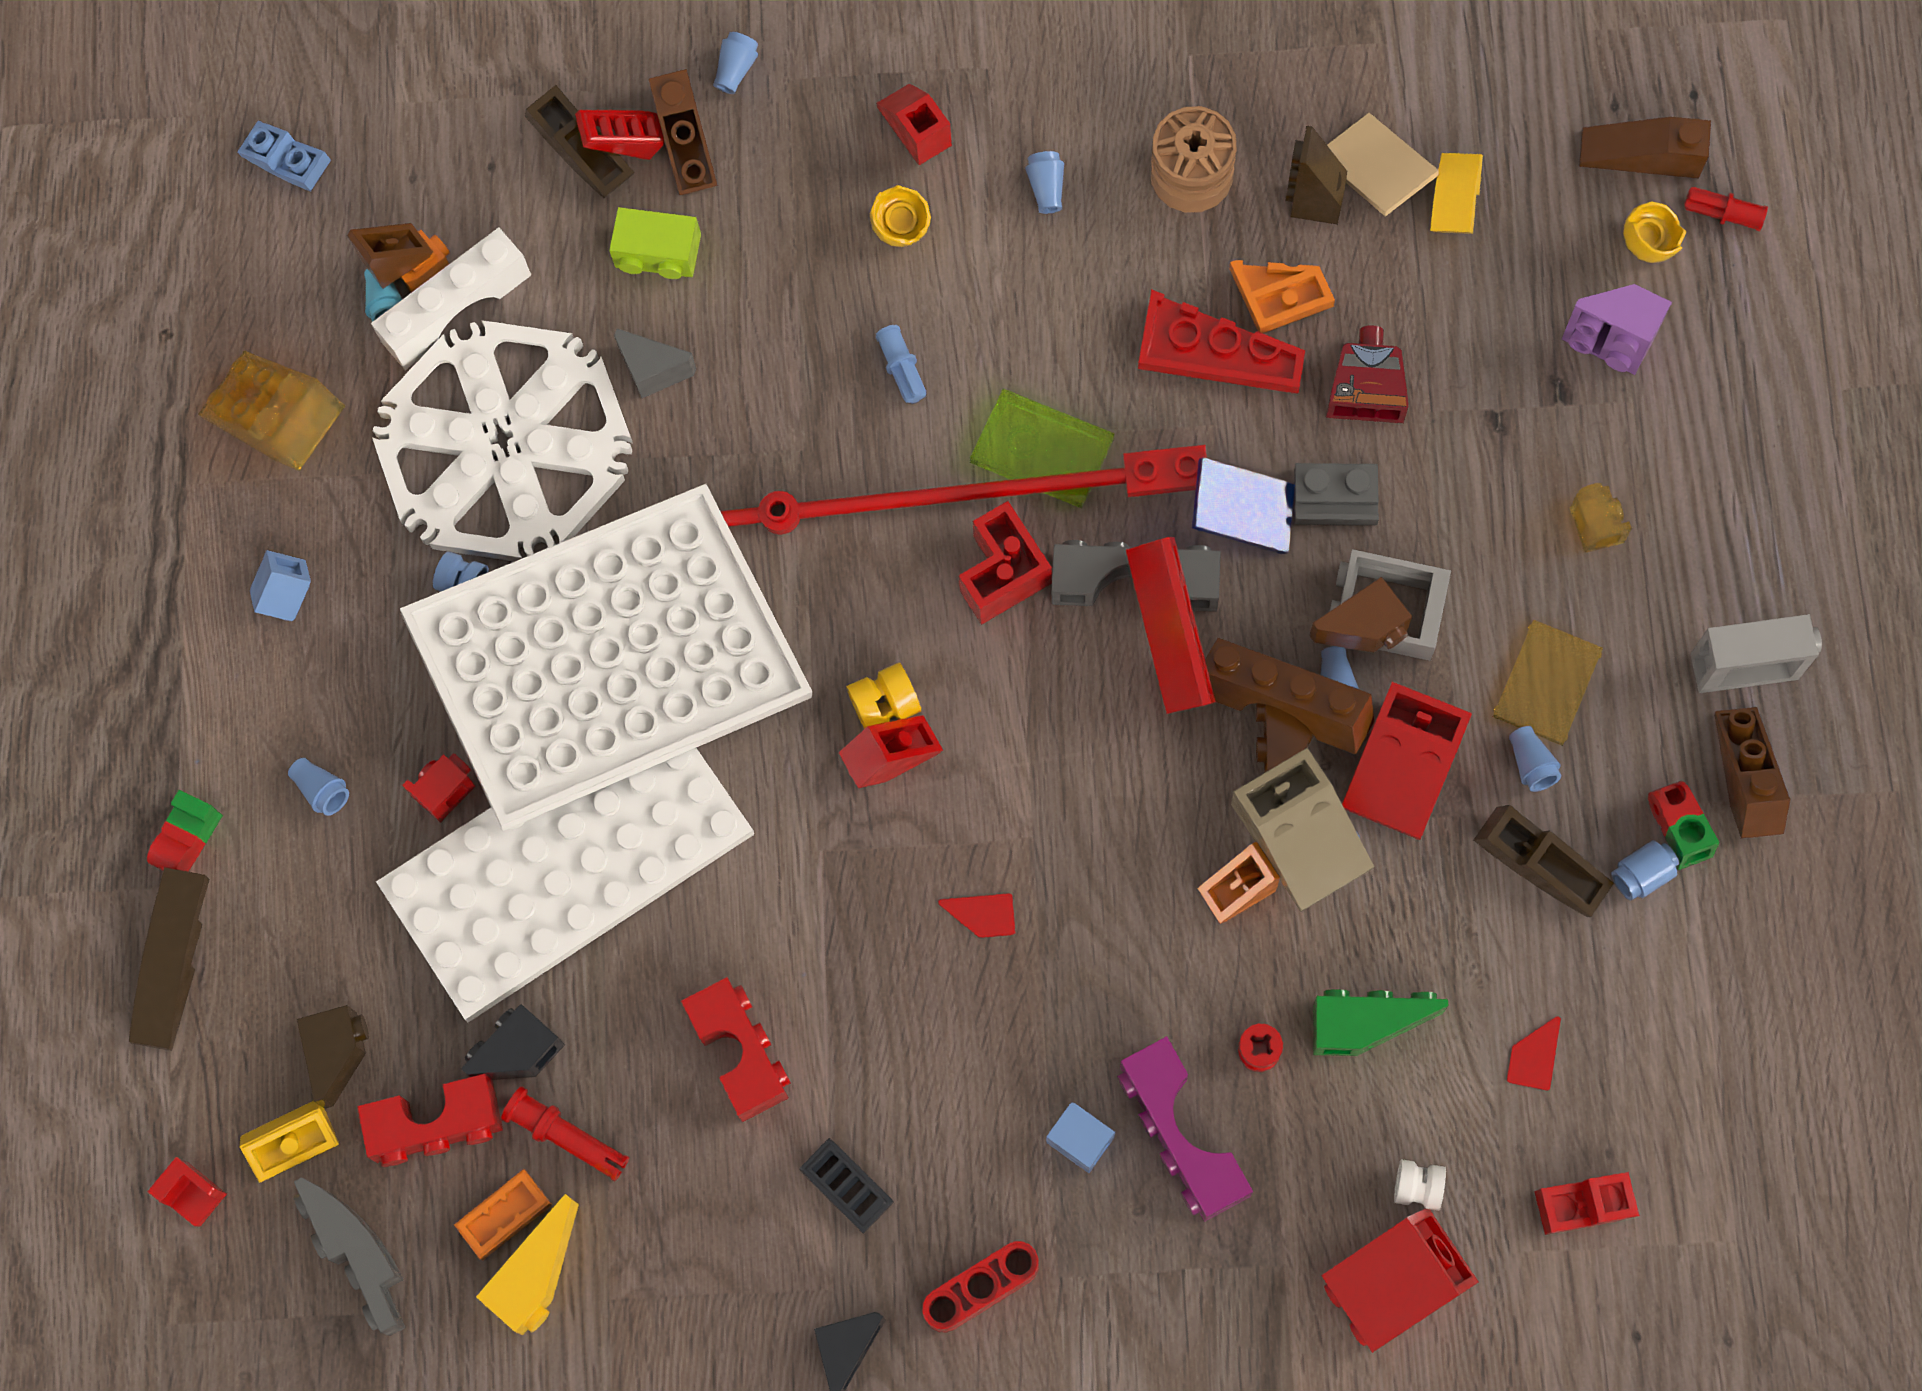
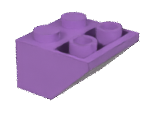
M1635 284L1578 299L1562 340L1568 342L1570 347L1577 352L1583 354L1590 353L1605 360L1607 365L1614 370L1620 372L1627 371L1635 375L1655 339L1672 302Z

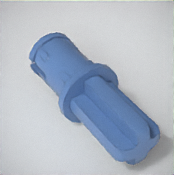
M889 325L879 330L875 336L888 363L886 366L887 373L893 374L904 401L912 404L917 403L926 396V389L915 367L917 362L916 356L909 353L900 332V327L898 325Z

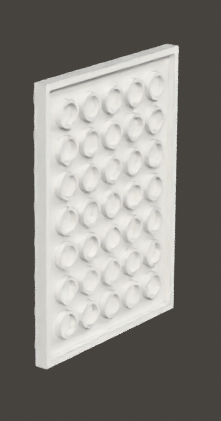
M707 484L400 608L403 620L502 831L812 698V690Z

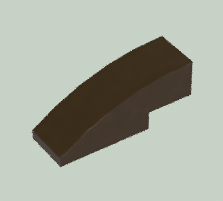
M555 85L526 108L525 117L564 161L600 196L605 198L634 175V171L619 154L583 147L575 116L578 110L558 86Z
M1511 805L1496 807L1473 840L1533 885L1586 917H1592L1614 884L1613 881L1550 830L1542 831Z

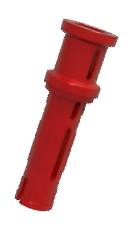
M520 1086L515 1091L503 1110L502 1121L517 1123L530 1131L532 1139L537 1142L551 1141L610 1177L614 1182L620 1177L622 1172L607 1162L611 1160L624 1169L628 1164L629 1156L621 1154L572 1123L561 1118V1112L555 1105L545 1106L530 1097L528 1089Z

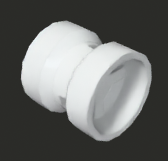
M1401 1159L1395 1184L1394 1202L1402 1205L1417 1202L1422 1203L1426 1209L1439 1211L1445 1188L1446 1167L1430 1165L1428 1168L1418 1167L1414 1161Z

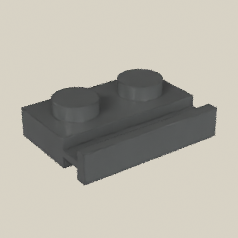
M1295 463V525L1378 524V464Z

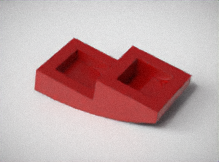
M1629 1172L1590 1178L1582 1182L1541 1188L1534 1191L1545 1235L1640 1216Z

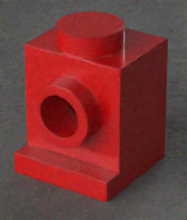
M454 753L449 758L443 754L437 761L432 760L427 763L418 775L419 780L415 784L407 780L402 785L411 797L440 823L475 787L467 776L471 768Z

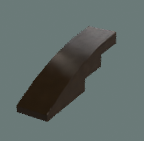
M164 867L139 971L129 1034V1042L131 1044L169 1051L173 1049L195 973L191 963L202 928V923L198 919L210 881L204 874Z

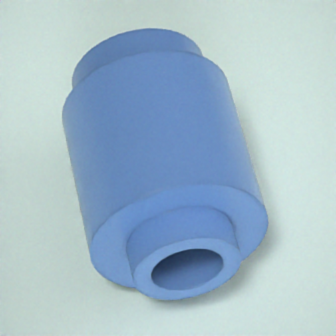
M1652 840L1618 862V868L1611 872L1612 879L1619 891L1628 900L1632 901L1636 897L1644 898L1677 876L1676 866L1679 865V860L1671 847L1666 843L1660 845Z

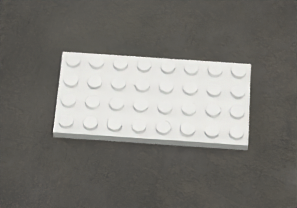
M694 748L502 831L491 807L385 875L376 883L468 1023L753 836L754 832L697 748Z

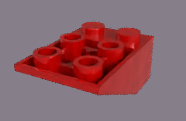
M1392 682L1342 803L1344 809L1421 840L1472 713Z

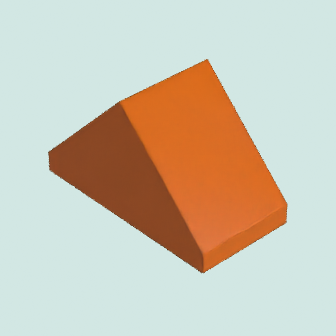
M1254 842L1197 889L1221 924L1276 892L1280 877L1259 844Z

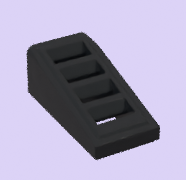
M828 1138L799 1169L863 1234L894 1203L831 1138ZM834 1155L838 1162L820 1178L816 1172ZM847 1168L851 1174L833 1191L829 1185ZM860 1181L864 1187L846 1204L842 1198ZM873 1193L877 1200L859 1217L854 1211Z

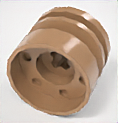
M1202 106L1183 107L1169 113L1158 124L1153 136L1151 184L1158 198L1170 208L1185 213L1203 212L1213 208L1228 195L1233 182L1237 151L1236 134L1229 121L1217 111Z

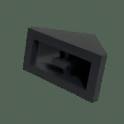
M873 1312L814 1329L830 1391H846L886 1321L879 1313Z

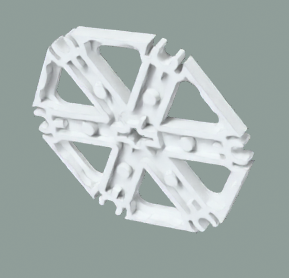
M482 321L486 333L485 336H482L478 325L473 322L470 323L473 332L470 339L460 340L456 330H450V338L454 345L450 348L447 338L443 334L381 400L383 406L378 407L377 412L381 418L391 419V423L383 428L374 426L373 432L381 440L373 437L372 439L399 519L409 532L412 533L419 525L424 524L427 525V529L420 538L425 545H430L432 549L515 562L522 559L521 547L524 548L526 555L530 556L534 554L533 549L537 543L544 542L549 548L556 545L553 539L555 534L559 537V542L562 543L573 538L625 481L623 475L628 473V467L626 463L615 462L614 459L620 453L632 455L631 445L627 442H633L602 357L599 359L594 349L587 356L578 357L577 353L583 348L580 338H574L572 333ZM507 341L541 346L547 349L548 358L545 363L510 399L494 355L496 346ZM450 363L456 368L471 414L417 406L411 400L412 393L438 365ZM585 383L591 384L596 388L606 416V424L601 430L592 432L547 425ZM506 417H509V418H510V421H511V424H510V425H508V422H507V420H506ZM497 424H499L502 433L504 432L507 437H512L507 442L509 457L506 456L499 444H493L498 441ZM484 425L487 426V429H488V432H487V433H485V431H484V429H483V426H484ZM402 448L458 456L424 493L419 495L412 494L407 490L397 460L398 452ZM534 467L593 476V484L566 514L556 516L549 511ZM495 482L510 524L507 534L500 538H493L457 531L455 529L456 523Z

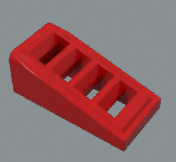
M579 110L575 114L584 148L650 160L664 145L658 114L655 112L640 110ZM596 126L600 127L601 135H598Z

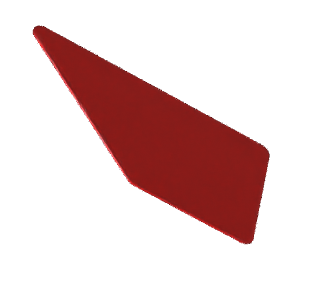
M1010 893L940 899L938 901L942 908L979 938L1015 934L1013 898Z
M1556 1016L1512 1046L1507 1076L1508 1083L1550 1090L1561 1022L1559 1016Z

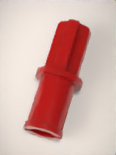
M1696 187L1689 189L1684 203L1686 210L1720 219L1719 224L1724 225L1725 221L1756 229L1759 232L1763 227L1768 211V206H1761L1733 198L1734 193H1729L1728 196Z

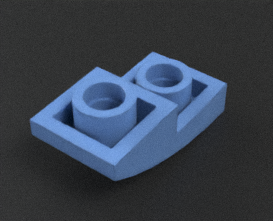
M257 121L238 150L240 156L251 163L310 192L331 161L324 151L295 141L287 131L261 121Z

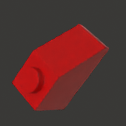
M924 715L867 726L839 752V755L857 787L862 788L885 783L938 755L943 749Z

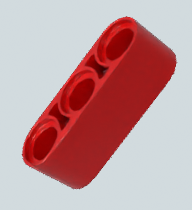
M1014 1241L933 1290L926 1296L923 1302L922 1312L927 1324L938 1332L947 1333L953 1331L1029 1284L1036 1277L1039 1270V1259L1036 1250L1028 1243ZM1016 1252L1027 1254L1032 1261L1030 1270L1022 1275L1011 1273L1006 1267V1262L1010 1255ZM979 1275L989 1277L994 1283L992 1293L984 1299H977L969 1293L971 1280ZM940 1299H948L956 1306L954 1317L945 1323H939L931 1316L933 1304Z

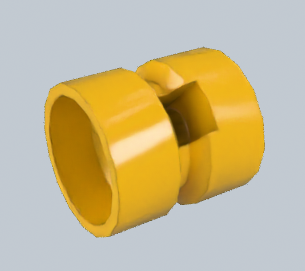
M900 662L878 671L876 680L865 677L846 686L853 707L864 729L867 726L890 722V719L893 717L899 720L906 719L922 711L914 688ZM881 696H884L885 702H883V703H876V702H875V701L879 700V699L881 698Z

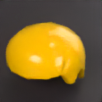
M900 185L879 192L875 197L869 214L872 230L879 239L890 246L896 247L910 246L919 241L927 233L931 220L927 201L918 191Z
M1651 201L1637 206L1630 212L1624 224L1623 235L1626 247L1638 259L1649 263H1657L1671 258L1682 249L1681 243L1686 235V230L1680 226L1677 215L1667 205Z

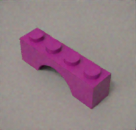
M1166 1036L1121 1060L1120 1069L1123 1073L1117 1076L1118 1081L1129 1099L1136 1096L1143 1112L1138 1114L1139 1119L1149 1137L1157 1135L1165 1150L1160 1152L1159 1155L1171 1176L1178 1174L1185 1185L1186 1190L1182 1191L1181 1195L1191 1214L1194 1216L1200 1213L1205 1222L1250 1198L1253 1190L1232 1152L1210 1153L1200 1150L1190 1144L1179 1131L1174 1118L1173 1105L1178 1092L1187 1082L1188 1073L1168 1037Z

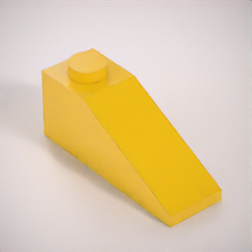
M566 1194L476 1296L514 1332L524 1335L527 1330L531 1333L537 1330L550 1313L546 1308L553 1301L579 1206L578 1203Z

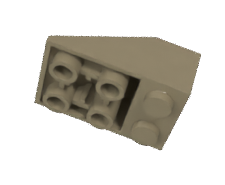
M1308 748L1234 791L1231 802L1232 807L1254 841L1259 844L1280 877V881L1300 912L1374 868L1332 784Z

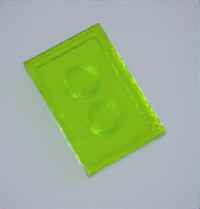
M1003 388L970 456V463L1011 480L1100 470L1114 441L1115 433ZM1091 488L1044 493L1082 508Z

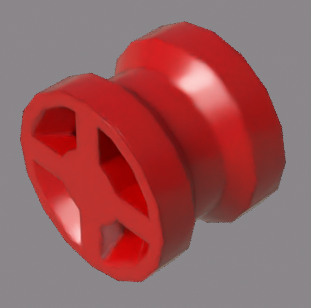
M1259 1023L1250 1026L1244 1031L1238 1044L1240 1061L1246 1068L1254 1072H1264L1273 1068L1283 1051L1281 1035L1268 1024Z

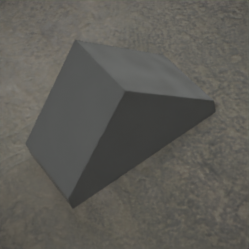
M616 329L614 337L641 398H645L694 376L697 368L691 352Z

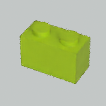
M618 207L609 250L615 268H619L629 274H640L642 271L658 273L668 279H679L681 276L693 278L701 238L697 217Z

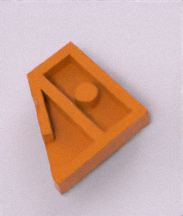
M1243 260L1230 262L1229 269L1260 333L1271 331L1334 307L1335 299L1319 266L1298 265L1290 267L1284 263L1268 262L1266 267L1243 265Z

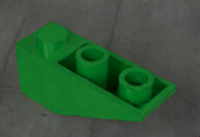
M1325 990L1324 996H1316L1313 1003V1055L1358 1056L1443 1014L1449 1006L1448 999H1437V993L1413 992L1411 993V998H1393V992L1383 990L1367 992V997H1350V991Z

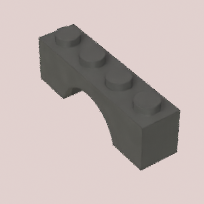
M1068 540L1063 542V544H1054L1052 605L1093 606L1099 594L1109 584L1122 578L1132 577L1126 549L1133 547H1129L1128 544L1123 542H1108L1104 546H1087L1086 542L1080 540ZM1192 545L1187 547V550L1178 549L1193 611H1217L1221 551H1211L1210 547L1204 545Z

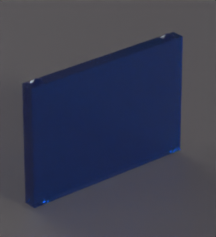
M1202 457L1198 461L1192 529L1277 552L1278 554L1289 553L1295 484Z

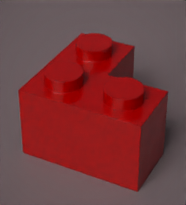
M1009 501L972 521L974 539L987 559L958 575L960 592L981 625L1052 584V567Z

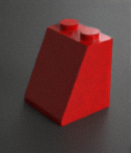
M1426 1208L1405 1218L1321 1275L1327 1283L1324 1288L1329 1299L1336 1307L1344 1309L1352 1321L1350 1329L1354 1337L1361 1345L1368 1346L1372 1353L1479 1283L1431 1210Z

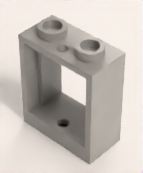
M1352 549L1349 563L1340 562L1335 586L1343 587L1340 601L1332 600L1330 611L1353 596L1357 575L1374 579L1382 577L1388 582L1428 590L1418 638L1407 636L1402 642L1391 649H1387L1384 645L1378 650L1430 661L1436 647L1451 570Z
M1810 614L1708 628L1690 654L1698 692L1706 693L1799 680L1818 657L1819 652H1821L1822 640L1818 628L1812 626Z

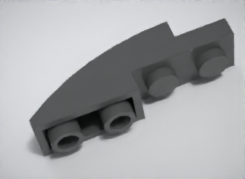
M302 1177L295 1180L294 1184L299 1194L294 1196V1201L301 1216L305 1220L310 1218L316 1233L311 1235V1240L321 1259L327 1257L328 1261L338 1265L349 1261V1265L344 1267L345 1273L354 1290L361 1288L367 1302L366 1305L362 1306V1311L373 1331L379 1329L380 1333L388 1336L405 1329L406 1327L388 1289L404 1279L380 1238L353 1209L332 1193Z

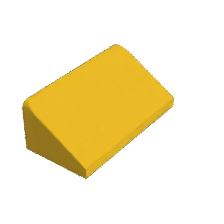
M312 1101L245 1133L240 1137L239 1147L260 1183L339 1145V1141L325 1108Z

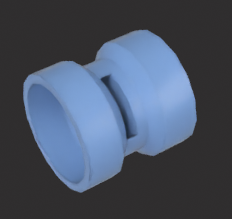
M447 551L436 567L433 588L440 592L488 573L489 568L487 565L477 561L465 562L461 555Z

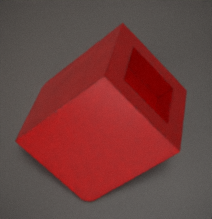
M175 1157L147 1191L160 1203L173 1208L195 1227H200L227 1195V1193L189 1162Z

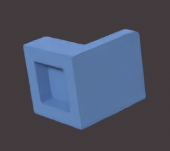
M266 550L250 588L255 613L293 621L296 618L311 583L306 560Z
M1071 1103L1047 1135L1046 1142L1083 1170L1090 1173L1113 1141L1115 1132L1077 1104Z

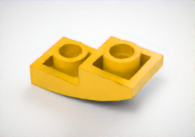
M1441 154L1430 231L1473 234L1476 195L1480 194L1482 154Z

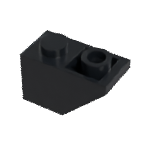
M520 1004L515 1010L510 1008L501 1015L494 1026L497 1030L486 1042L481 1040L469 1050L465 1056L467 1063L461 1069L470 1077L486 1074L492 1080L536 1077L565 1044Z

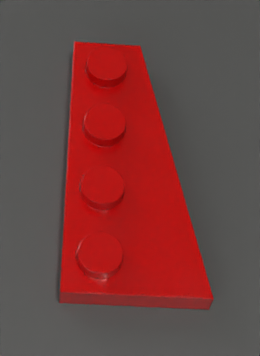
M1151 289L1138 369L1298 394L1305 350L1258 331L1252 333L1239 328L1235 322L1223 317L1220 320L1199 312L1198 307L1185 302L1181 305L1164 298L1165 294Z

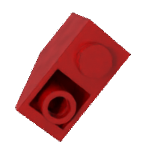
M908 84L876 103L881 114L918 165L923 164L952 146L949 121L931 96L923 90Z

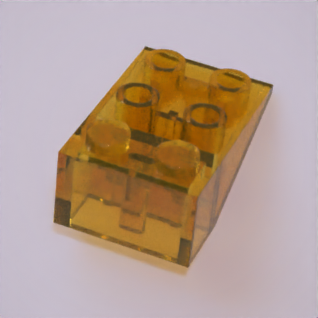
M243 351L241 356L233 362L230 371L217 389L209 395L206 404L198 415L271 459L300 471L345 405L318 379Z

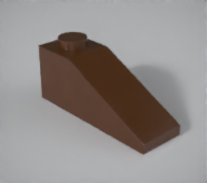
M1670 116L1583 127L1579 167L1699 179L1709 157L1711 120Z

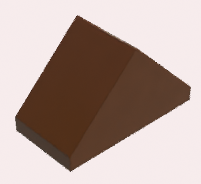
M412 223L351 229L347 235L361 261L382 289L430 258L433 253Z

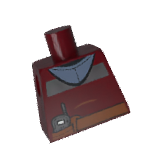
M1374 325L1363 326L1359 329V344H1343L1326 418L1404 424L1408 410V395L1402 350L1397 346L1383 345V328Z

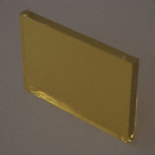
M1533 620L1528 626L1527 636L1498 705L1493 709V717L1518 728L1531 726L1537 736L1563 746L1564 742L1568 739V732L1598 659L1602 657L1603 648Z

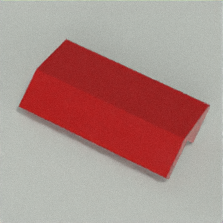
M1166 537L1126 549L1166 714L1216 702L1175 537Z

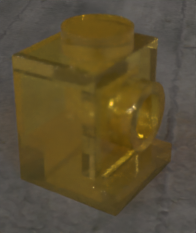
M1595 483L1585 486L1578 491L1570 506V511L1584 552L1587 553L1625 543L1632 527L1630 521L1621 523L1624 519L1622 505L1617 497H1612L1609 486L1603 487L1602 483Z

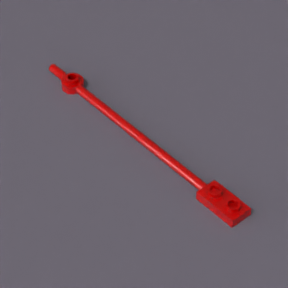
M1206 445L1123 453L1125 467L799 503L787 492L774 491L767 494L761 500L759 507L720 512L728 527L762 523L769 532L783 535L793 531L799 524L800 519L1119 484L1127 485L1128 497L1210 489ZM777 505L786 507L784 514L781 516L772 515V509Z

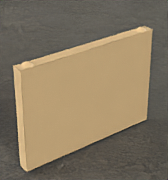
M1370 113L1366 114L1327 144L1348 171L1346 183L1385 217L1439 175V170Z

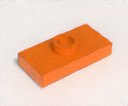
M523 1169L455 1223L454 1226L478 1258L483 1261L548 1209L552 1203L529 1173Z

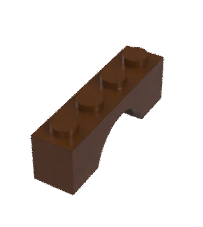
M1217 638L1205 658L1215 701L1239 711H1242L1249 704L1256 703L1276 707L1300 720L1309 728L1317 740L1353 754L1357 753L1374 723L1372 696L1368 692Z

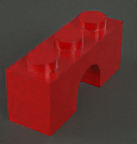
M728 977L681 1000L704 1046L722 1038H731L742 1044L743 1054L740 1063L732 1071L719 1077L742 1122L789 1098L784 1087L791 1084L779 1060L771 1064L764 1050L771 1046V1043L760 1022L752 1026L745 1011L753 1007L742 985L733 988Z
M481 1074L442 1084L445 1095L444 1110L435 1121L428 1124H417L414 1122L409 1102L400 1095L357 1106L367 1157L376 1163L381 1162L383 1167H389L408 1161L407 1155L424 1151L425 1156H432L449 1151V1144L466 1140L467 1145H475L492 1140V1133L503 1131L493 1080L486 1074Z

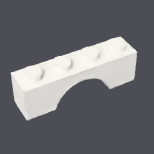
M498 227L374 320L371 325L381 343L402 368L407 370L419 361L434 345L446 325L461 310L483 298L495 297L501 299L529 278L531 273L523 254Z

